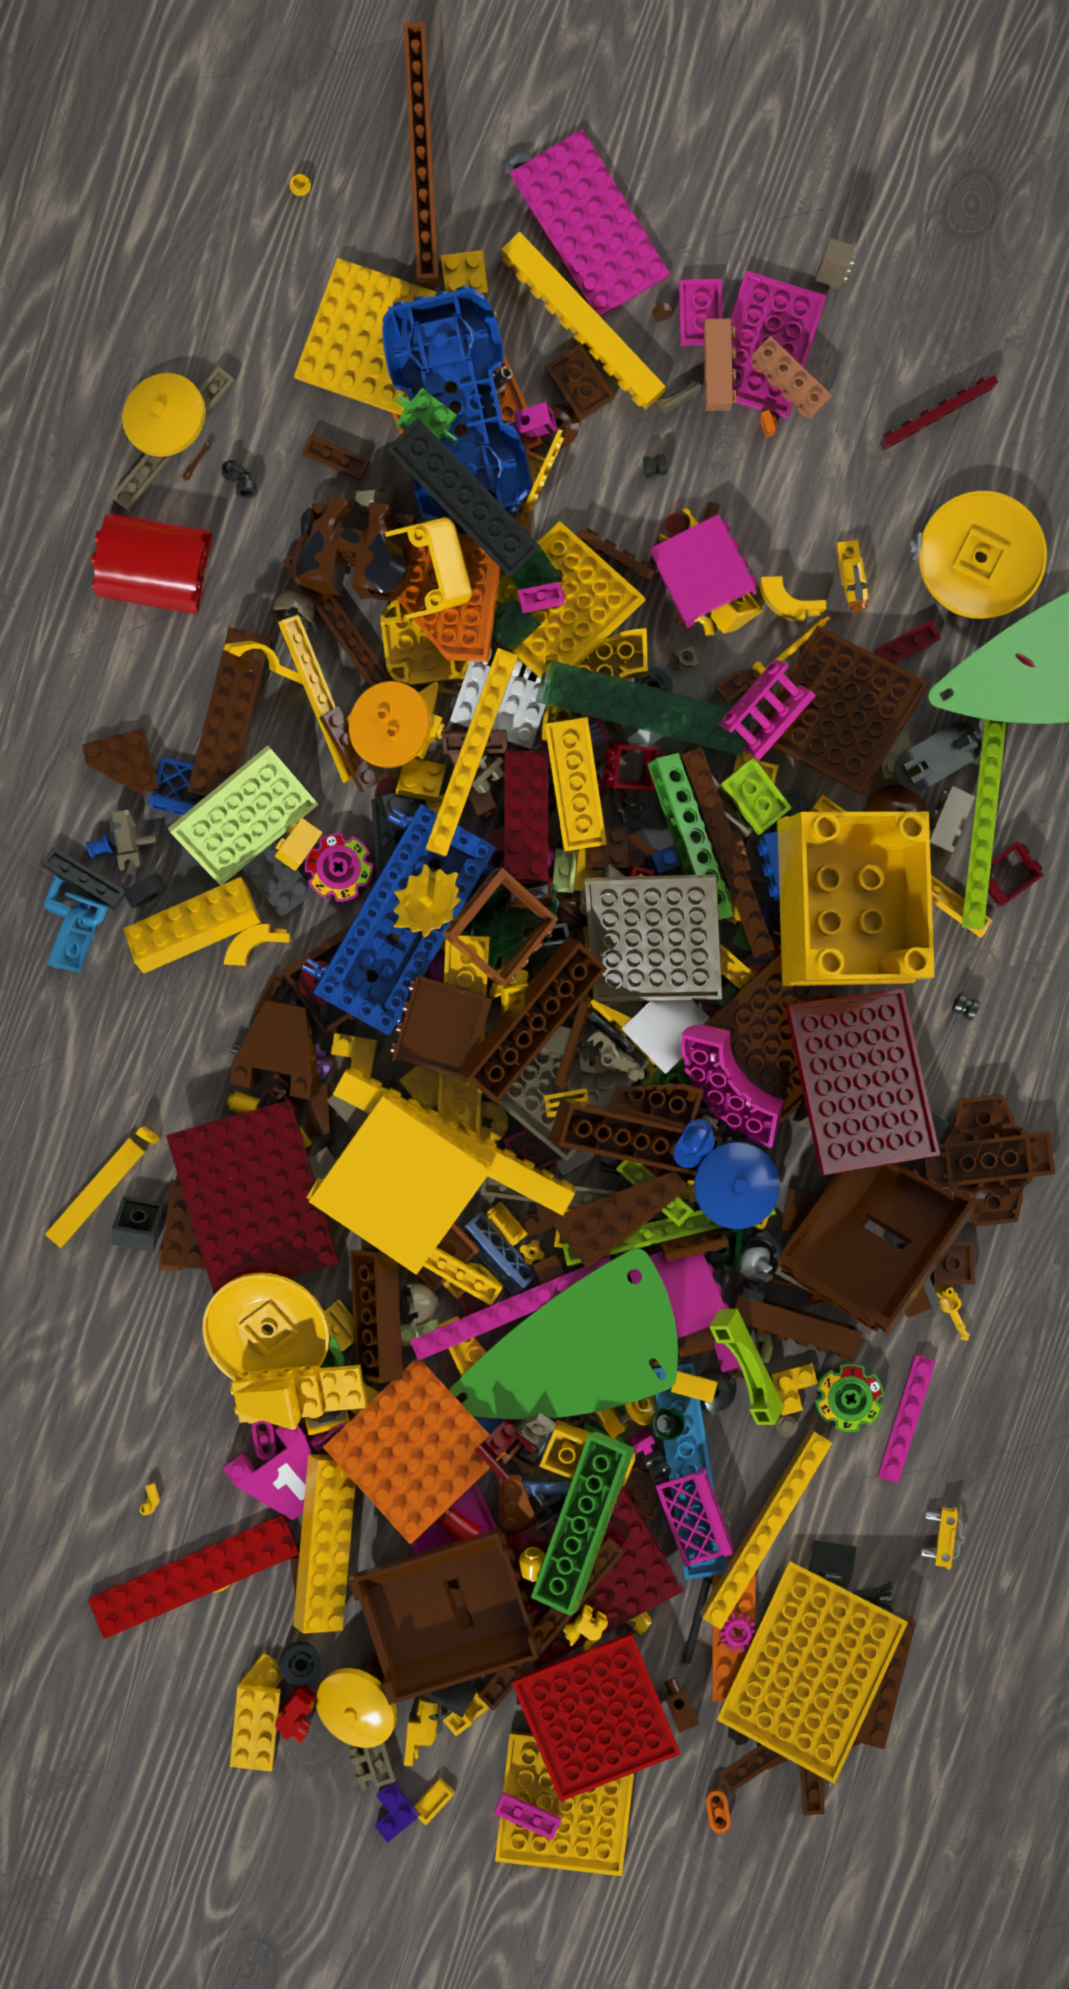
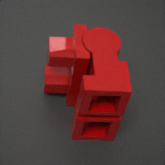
M297 1685L291 1691L287 1701L281 1705L275 1721L276 1730L283 1734L282 1737L285 1740L292 1737L299 1744L308 1735V1729L311 1726V1722L304 1715L307 1716L311 1712L316 1699V1693L307 1685Z

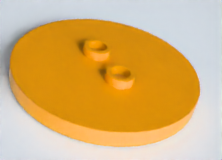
M395 681L382 682L366 690L355 703L349 719V735L356 752L365 761L383 768L402 766L414 759L425 746L431 728L430 711L421 694L412 687Z

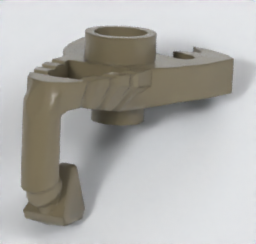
M597 1030L586 1039V1042L593 1040V1047L599 1041H602L603 1044L598 1048L599 1053L595 1055V1062L592 1065L589 1064V1055L583 1059L580 1053L579 1059L582 1071L590 1073H604L607 1071L627 1074L628 1078L634 1081L644 1078V1071L639 1063L632 1056H629L628 1053L617 1048L607 1035Z

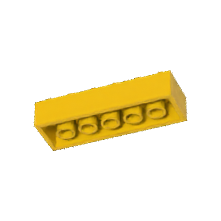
M239 877L123 929L133 960L144 974L257 925L261 921L250 891L243 879Z

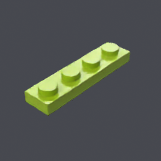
M624 1160L616 1168L634 1186L657 1178L640 1163ZM679 1197L662 1210L679 1227L694 1212Z

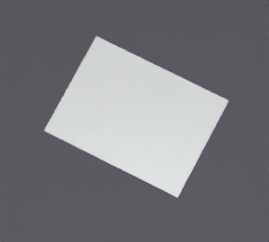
M693 1000L650 1001L622 1030L666 1074L682 1058V1032L687 1027L702 1025L710 1017Z

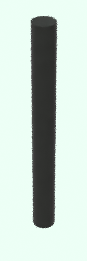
M706 1578L702 1582L682 1661L686 1664H691L702 1621L699 1612L707 1601L711 1580Z

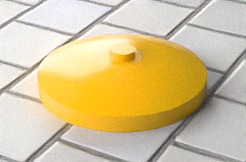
M173 373L153 375L140 382L129 394L122 413L124 431L132 444L145 454L156 457L177 454L189 447L199 436L205 422V402L200 391L187 378Z
M353 1668L338 1669L328 1674L317 1690L316 1708L320 1719L326 1728L341 1741L356 1747L370 1748L384 1743L393 1732L397 1723L396 1704H388L382 1683L369 1673Z

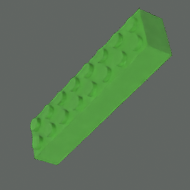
M597 1431L588 1434L531 1598L569 1616L578 1610L634 1453V1447Z

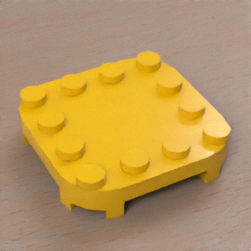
M398 600L392 601L384 609L380 624L386 667L393 681L404 683L408 686L432 684L435 681L438 683L453 681L466 675L470 661L446 660L414 619H407L406 615L408 612Z

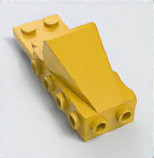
M307 1365L238 1372L230 1385L231 1394L235 1397V1414L238 1415L240 1423L247 1422L253 1424L258 1421H266L288 1429H296L301 1417L317 1418L322 1416L325 1411L366 1408L368 1404L360 1365L321 1368V1365Z

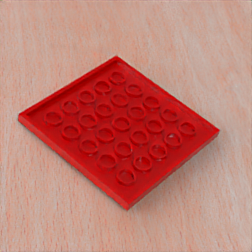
M632 1632L512 1679V1685L560 1802L681 1755Z

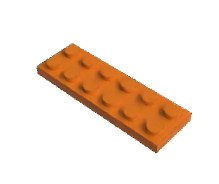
M722 1574L712 1576V1591ZM755 1574L731 1614H735L736 1619H738L740 1613L743 1614V1620L749 1616L748 1624L755 1623ZM731 1614L728 1617L730 1621L733 1620ZM712 1625V1701H725L749 1647L746 1644L743 1645L745 1651H741V1648L737 1647L736 1652L733 1651V1645L727 1649L726 1645L728 1642L721 1643L720 1641L725 1636L719 1635V1632L723 1631L724 1628L720 1630ZM734 1627L733 1636L738 1635L741 1637L743 1628L738 1629Z

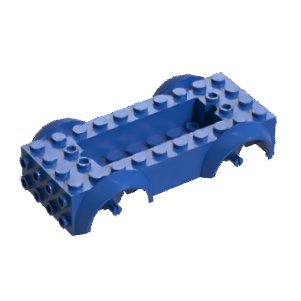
M469 286L458 287L456 291L450 293L448 291H440L435 296L429 298L419 296L414 298V301L405 303V301L393 303V306L388 307L389 310L382 319L384 354L393 387L398 391L408 393L409 401L415 398L421 388H423L448 409L453 403H459L462 406L461 411L456 414L457 417L449 429V432L458 438L457 443L453 441L455 445L452 446L444 439L441 442L512 517L519 515L518 512L523 511L521 503L532 490V479L527 454L518 432L513 426L503 423L493 373L504 362V348L497 319L490 303L482 293L474 290L473 287L469 288ZM449 381L457 384V390L453 394L445 391V385ZM459 424L467 428L466 434L462 437H458L454 433V428ZM412 476L414 491L422 516L428 520L449 517L455 522L456 526H459Z

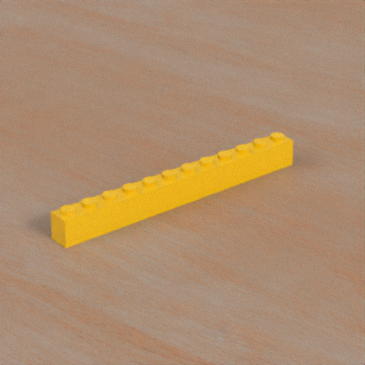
M357 1069L345 1070L333 1093L336 1097L370 1113L384 1092L388 1095L389 1093L395 1095L400 1099L399 1103L405 1107L411 1106L418 1112V1116L424 1120L428 1118L433 1121L437 1129L442 1132L445 1130L454 1136L453 1140L459 1144L465 1143L472 1149L471 1152L478 1157L482 1155L487 1158L492 1166L488 1177L558 1214L564 1215L575 1195V1188H573V1184L565 1179L560 1181L554 1178V1174L546 1169L541 1171L535 1168L533 1162L527 1159L522 1161L516 1158L514 1152L508 1149L503 1151L497 1148L495 1142L489 1139L484 1141L478 1138L476 1132L470 1129L465 1131L459 1128L457 1122L451 1119L446 1121L440 1118L438 1112L432 1109L427 1111L421 1108L419 1102L410 1098L409 1100L402 1098L400 1092L392 1088L390 1090L383 1088L382 1083L378 1080L364 1078L363 1073Z

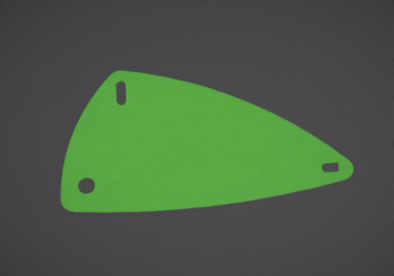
M1069 592L1025 616L976 650L931 688L928 694L930 703L937 708L987 720L1027 724L1068 723ZM1016 653L1029 658L1035 667H1029L1020 662L1015 656ZM948 688L952 689L953 696L943 701L939 694Z
M632 1249L603 1265L554 1297L485 1353L449 1391L455 1397L463 1392L467 1394V1400L461 1404L472 1416L498 1419H527V1417L539 1412L547 1418H557L602 1411L629 1404L670 1389L676 1382L678 1367L676 1324L667 1291L648 1254L642 1249ZM632 1269H637L642 1274V1279L638 1284H632L627 1279V1273ZM654 1358L658 1361L666 1373L665 1379L661 1380L658 1378L649 1365L650 1359Z

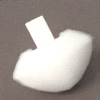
M754 1247L745 1250L740 1258L739 1269L741 1273L752 1281L761 1279L768 1282L773 1279V1275L768 1273L772 1270V1266L769 1265V1250L764 1247Z

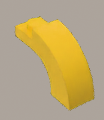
M782 576L761 577L759 580L760 592L765 603L782 618L803 622L805 613H808V616H820L826 610V600L800 601L791 597L783 586Z
M270 924L252 926L242 931L231 942L225 955L224 965L248 966L249 956L256 946L264 942L292 943V934H287L286 929H274V933H271Z

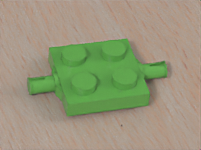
M423 388L410 401L401 394H398L400 399L396 397L395 402L400 404L404 411L396 422L397 426L405 431L419 418L440 441L444 439L452 446L455 445L453 441L457 443L458 438L449 432L451 424L457 417L454 412Z

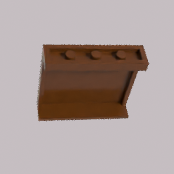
M417 975L416 980L411 979L408 989L409 992H412L410 1001L405 1000L402 1012L406 1014L404 1021L399 1020L396 1033H399V1038L397 1042L393 1041L390 1050V1053L394 1054L392 1060L398 1059L455 1076L460 1081L468 1082L458 1070L479 1045L493 997Z

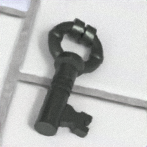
M594 1011L588 1018L592 1021L593 1025L601 1028L626 1053L630 1054L633 1052L634 1045L621 1035L620 1031L613 1029Z

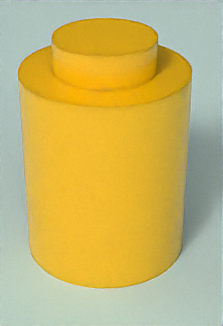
M235 1091L234 1094L230 1093L226 1105L229 1106V1111L240 1114L257 1109L260 1099Z

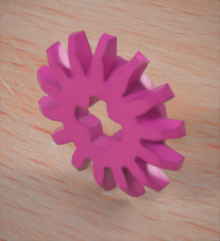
M732 1613L733 1620L727 1619V1625L724 1624L722 1627L724 1630L719 1632V1635L725 1636L720 1641L721 1643L728 1642L726 1645L727 1649L733 1645L734 1652H736L737 1647H740L741 1651H745L743 1645L746 1644L750 1648L749 1640L753 1641L754 1637L752 1634L757 1633V1630L751 1629L755 1623L748 1624L749 1616L743 1620V1614L740 1613L738 1619H736L735 1614ZM734 1627L738 1629L743 1628L741 1637L738 1635L733 1636Z

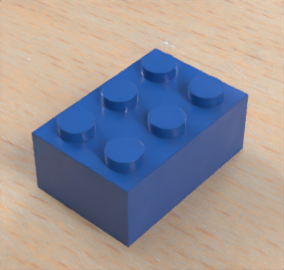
M778 831L763 835L759 839V843L756 844L759 856L763 855L765 864H762L763 874L765 877L768 876L771 882L767 885L768 894L770 897H773L774 901L780 900Z

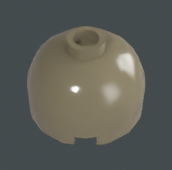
M395 484L374 485L366 488L365 491L363 488L353 490L354 501L359 511L369 515V502L387 504L392 509L396 502Z
M298 589L281 593L273 604L272 617L279 622L299 614L304 629H309L315 617V607L312 600L305 592Z
M422 1283L405 1284L402 1292H406V1299L402 1298V1306L406 1322H411L409 1324L410 1327L426 1324L433 1318L435 1309L439 1306L438 1297L434 1296L432 1290Z

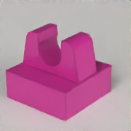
M648 1427L629 1437L636 1453L643 1450L647 1456L649 1453L654 1452L651 1445L655 1443V1440Z

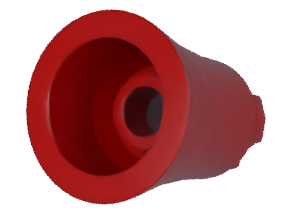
M452 1506L436 1520L440 1524L439 1526L454 1541L476 1535L482 1529L481 1526L471 1521Z

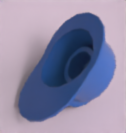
M702 1119L691 1121L677 1141L674 1148V1159L681 1167L692 1168L698 1165L705 1155L713 1149L715 1137L713 1129L707 1121Z

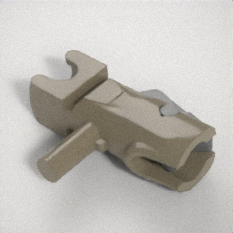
M131 810L112 812L110 817L109 842L117 846V859L120 871L128 869L127 863L131 859L134 861L136 868H143L139 845L157 843L156 834L141 837L136 834L135 828L137 825Z

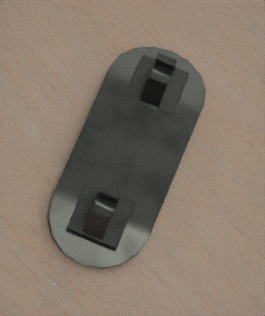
M959 721L930 736L899 756L895 764L897 780L903 787L911 791H920L939 782L971 763L979 756L981 743L978 733L968 723Z

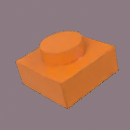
M770 410L763 411L760 414L759 420L765 438L774 436L778 425L776 417L774 415L771 416Z

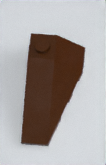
M683 1083L615 1087L609 1108L685 1129L688 1123L696 1118L704 1089Z

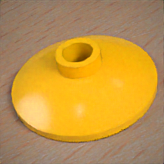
M656 1394L625 1404L627 1414L635 1423L640 1425L651 1424L653 1414L658 1411Z

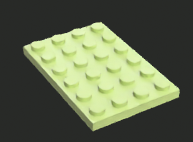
M267 745L172 824L168 830L221 886L282 836L293 822L297 823L300 821L301 818L319 804Z

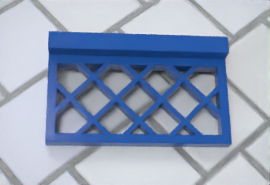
M162 757L157 774L158 785L160 788L168 783L173 792L163 796L158 794L159 789L153 791L148 801L151 809L183 816L200 802L197 797H191L185 801L181 800L178 796L179 792L189 787L190 782H187L183 773L190 769L193 770L194 764ZM165 765L175 766L178 772L167 778L164 773ZM181 775L186 784L175 790L170 781Z

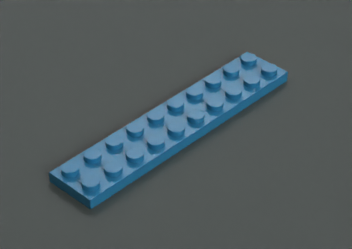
M693 1361L678 1363L677 1370L696 1375ZM661 1366L652 1367L659 1379L663 1380L666 1378V1373ZM671 1388L656 1394L658 1410L666 1407L676 1408L683 1414L686 1422L684 1433L675 1440H663L666 1463L671 1468L669 1480L694 1473L698 1469L705 1467L714 1491L700 1400L671 1392ZM694 1480L685 1481L682 1488L694 1493L696 1489ZM670 1487L673 1500L678 1490ZM679 1492L676 1502L687 1507L691 1497ZM693 1499L689 1508L701 1513L703 1505L700 1501ZM673 1505L675 1518L680 1520L685 1510ZM687 1512L683 1522L694 1527L698 1517ZM700 1519L697 1529L708 1534L711 1528L710 1524ZM680 1525L678 1530L679 1536L688 1540L692 1530ZM694 1532L690 1542L701 1547L705 1537ZM709 1539L707 1540L704 1549L710 1552L719 1550L717 1543ZM689 1545L685 1550L687 1559L697 1557L699 1552ZM724 1555L686 1567L683 1564L685 1580L720 1575L726 1569Z

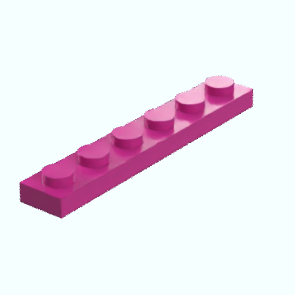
M916 1354L913 1355L877 1476L879 1478L899 1483L936 1363L933 1359Z

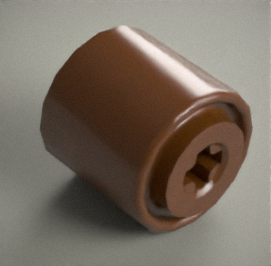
M709 1327L677 1339L680 1357L714 1350Z

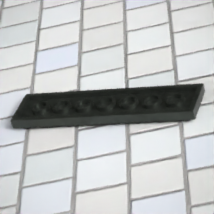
M419 418L387 448L396 460L509 578L541 547Z

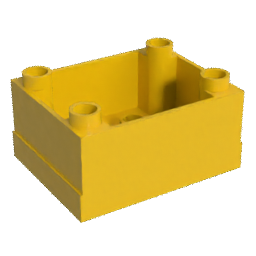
M800 812L791 817H783L777 820L782 986L915 983V980L934 978L929 812Z

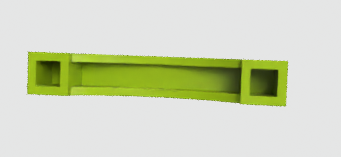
M719 1309L709 1328L716 1342L724 1343L731 1350L742 1369L749 1392V1410L756 1425H775L784 1409V1405L738 1309Z

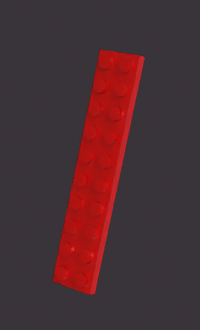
M281 1514L94 1595L88 1599L103 1639H106L299 1555L300 1550L286 1516Z

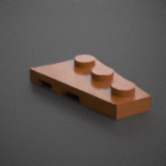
M509 1475L510 1477L505 1482L499 1478V1529L522 1530L537 1522L535 1508L530 1502L529 1494L521 1475Z

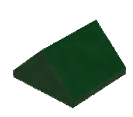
M724 1227L722 1229L728 1239L729 1247L708 1251L704 1257L707 1263H711L712 1267L739 1272L743 1229Z

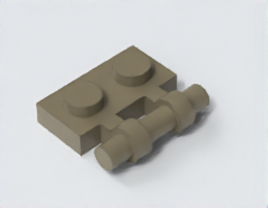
M385 1742L375 1747L363 1748L364 1753H359L356 1746L349 1748L351 1754L349 1757L350 1762L355 1767L356 1782L360 1784L361 1790L369 1788L368 1781L373 1780L375 1788L396 1781ZM367 1761L370 1771H364L363 1762Z

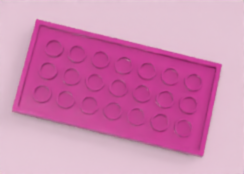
M583 129L510 172V177L584 300L600 317H603L669 277L670 273Z

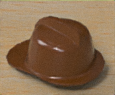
M557 892L555 897L560 903L559 910L556 913L558 918L556 924L567 923L569 933L581 931L587 925L588 920L587 916L580 912V901L568 893Z

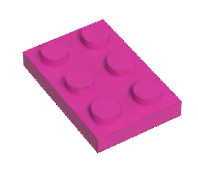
M722 279L679 280L680 346H704L705 319H723Z

